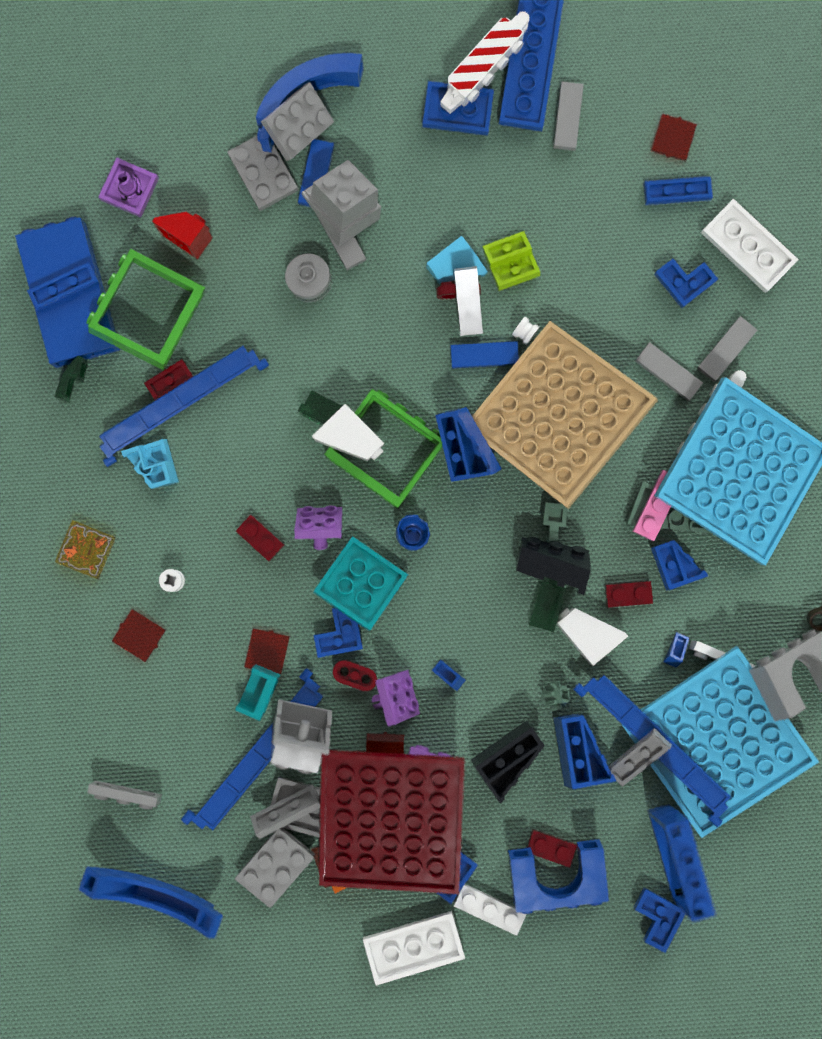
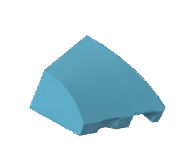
M462 236L426 264L427 270L439 284L454 281V269L477 266L478 275L485 276L487 274L484 265Z
M161 439L121 451L123 457H127L135 466L134 470L144 477L146 484L151 489L179 482L167 439Z

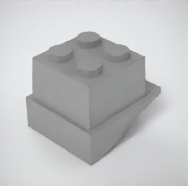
M349 160L314 181L312 186L302 192V196L323 222V226L338 246H341L380 219L381 205L378 203V189Z
M278 699L273 719L271 764L280 769H298L299 772L304 774L318 773L321 754H329L332 710Z

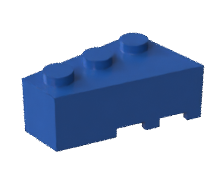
M467 407L435 415L451 482L492 475L502 470Z
M570 714L553 717L564 786L570 789H578L615 782L616 779L611 773L604 755L600 752L596 744L597 741L584 715Z

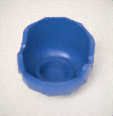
M406 515L399 521L396 528V539L402 547L410 551H416L428 543L430 537L428 524L419 518L418 515Z

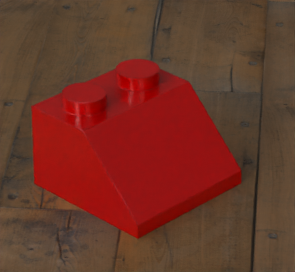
M188 212L154 217L152 220L161 236L197 260L212 240L209 232L210 228L205 225L206 221L197 214L192 216Z

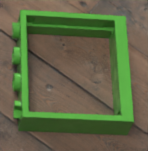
M130 249L127 255H122L118 264L120 267L117 274L113 273L108 281L109 289L106 293H101L97 301L99 307L96 312L92 311L86 324H88L90 334L164 371L204 295L205 287ZM133 263L191 292L159 355L100 325L102 318Z
M371 389L355 411V414L360 419L364 417L375 402L433 443L435 447L399 496L338 454L339 450L329 447L324 455L399 509L441 451L443 445L438 430H429L425 427L426 422L418 416L413 418L406 413L408 410L400 403L394 405L388 400L390 397L380 390L376 392Z

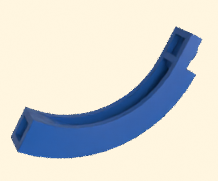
M339 53L318 57L302 63L282 76L268 91L256 115L259 128L257 139L261 143L262 150L271 153L274 141L261 121L305 84L311 83L315 91L333 86L359 87L364 70L362 54Z
M86 867L78 889L91 899L127 902L162 912L186 923L207 938L216 937L223 917L221 913L213 909L214 905L191 892L150 877L115 869Z

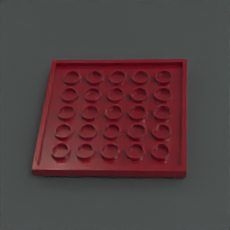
M329 750L328 755L321 754L319 886L459 894L465 757Z

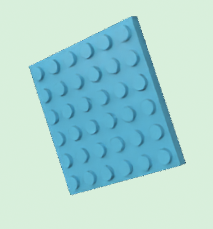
M724 377L720 379L654 496L754 561L766 566L822 466V442Z
M737 646L641 709L731 796L725 803L729 808L719 817L723 820L721 825L819 763L789 719L774 721L749 671L752 669V666ZM624 727V729L629 734L633 742L636 744L639 740L628 729ZM659 759L650 764L701 838L718 828L708 820V816L713 811Z

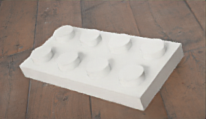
M734 199L701 232L765 293L798 261L785 246Z
M452 911L363 937L375 985L465 959Z

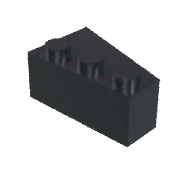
M522 537L516 560V571L540 580H544L545 577L558 581L557 586L564 588L566 584L578 588L577 593L585 595L591 573L589 550L581 546H566L557 541L546 542L536 537Z
M526 720L472 758L471 762L501 805L506 794L512 786L514 787L517 784L518 778L525 769L529 768L545 745Z

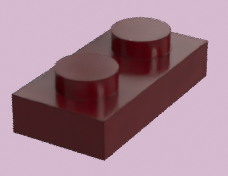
M181 359L144 382L154 400L193 377L184 360Z
M252 515L236 530L244 540L269 562L285 546Z
M651 581L604 585L607 608L653 604Z
M532 829L526 848H531L533 855L570 868L577 845Z

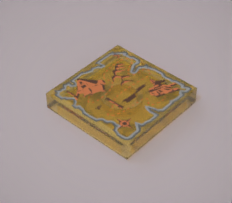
M72 520L55 562L99 579L116 537Z

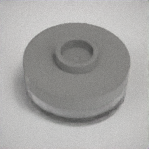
M302 254L295 257L286 268V284L298 300L316 302L325 297L332 285V275L328 265L321 257L315 254Z

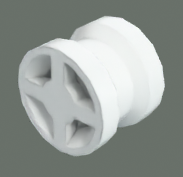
M524 317L512 335L515 338H521L523 343L527 345L539 329V326L536 324L532 325L529 319Z
M168 569L161 573L159 584L167 592H176L183 588L185 577L178 570Z

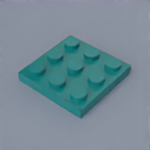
M352 536L313 593L370 632L408 574Z

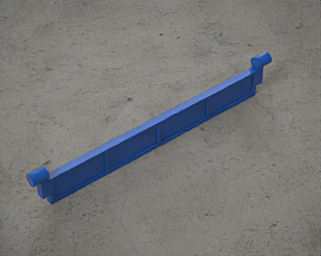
M242 345L100 434L99 437L104 442L100 445V448L107 456L103 459V462L107 467L117 462V459L113 454L254 365H256L259 371H262L269 366L265 358L260 361L253 349L247 352Z
M308 668L299 676L306 683L290 702L316 707L323 696L317 691L320 686L310 678L313 672ZM273 723L196 815L191 810L186 812L181 818L185 824L188 825L192 821L201 829L205 826H208L211 830L216 828L271 761Z
M605 675L598 681L592 677L584 686L578 683L573 688L580 697L589 692L639 741L655 728L672 744L671 748L658 759L713 811L708 816V820L716 827L722 824L723 820L719 817L729 808L725 803L731 796Z

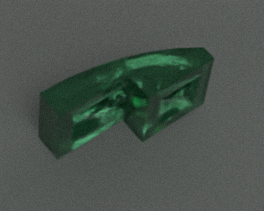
M77 356L67 367L58 384L55 398L70 403L74 382H84L88 365L86 359Z

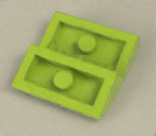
M524 231L482 246L499 291L540 276V269L534 259L532 247Z

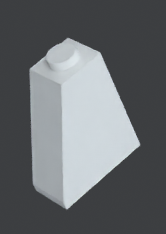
M346 404L312 436L318 443L368 461L370 458L375 460L383 453L381 448L384 446V443Z
M576 608L564 609L557 615L559 619L555 622L592 666L628 637L625 632Z

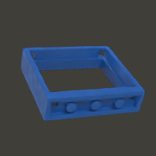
M670 804L647 810L672 900L692 922L716 916L689 819ZM682 888L683 892L676 895L675 889Z

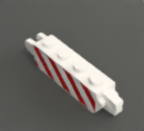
M526 12L518 13L512 20L501 18L449 75L447 92L440 103L447 112L451 114L460 105L465 107L469 101L473 103L480 94L479 90L484 85L487 87L492 82L495 72L498 69L502 70L507 65L512 53L517 54L524 44L522 42L523 36L528 29L530 18Z

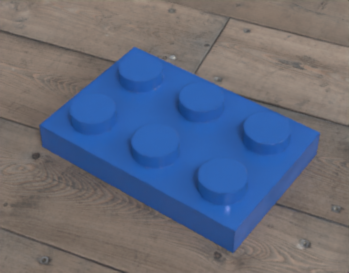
M428 81L423 117L424 128L488 136L494 89L481 88L479 96L473 103L469 101L465 107L460 105L450 114L440 105L447 92L448 83Z

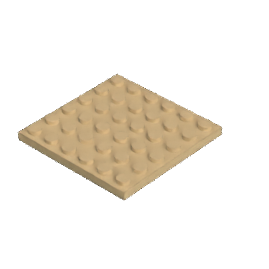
M549 321L472 417L491 449L569 509L658 400L654 395Z

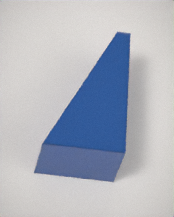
M676 632L663 662L677 668L683 662L689 637Z
M442 660L432 669L436 675L456 691L466 681Z

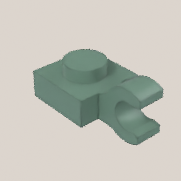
M544 503L542 526H549L547 542H558L559 528L566 527L568 509L562 504Z

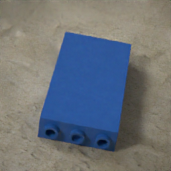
M70 217L65 219V222L58 224L48 223L43 228L36 230L26 229L21 232L22 234L15 235L29 289L88 261L91 263L100 284L41 312H37L35 309L49 363L55 368L70 365L76 358L84 361L120 351V348L90 334L88 331L87 319L92 311L96 312L98 309L97 301L101 293H105L88 228L81 217ZM108 307L100 325L116 333Z

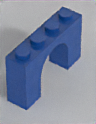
M600 840L576 842L579 862L577 876L569 885L556 889L548 888L536 879L534 856L531 848L508 850L516 913L530 914L537 910L553 911L561 907L577 908L585 904L600 905L603 902H609L604 848Z

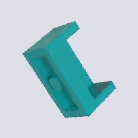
M255 664L251 669L252 674L235 711L260 721L266 712L281 675Z

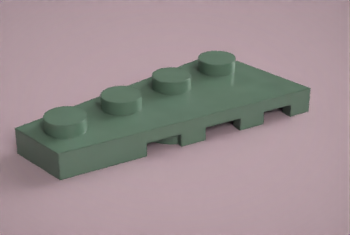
M641 482L626 522L627 525L636 524L654 487L653 485ZM672 507L661 526L662 529L712 534Z

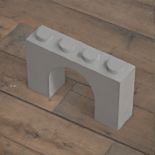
M813 629L803 633L801 640L797 638L788 642L787 648H779L771 652L772 657L769 658L767 656L757 660V666L749 670L774 721L792 718L806 709L792 679V667L796 659L808 668L820 693L822 692V631L816 632Z

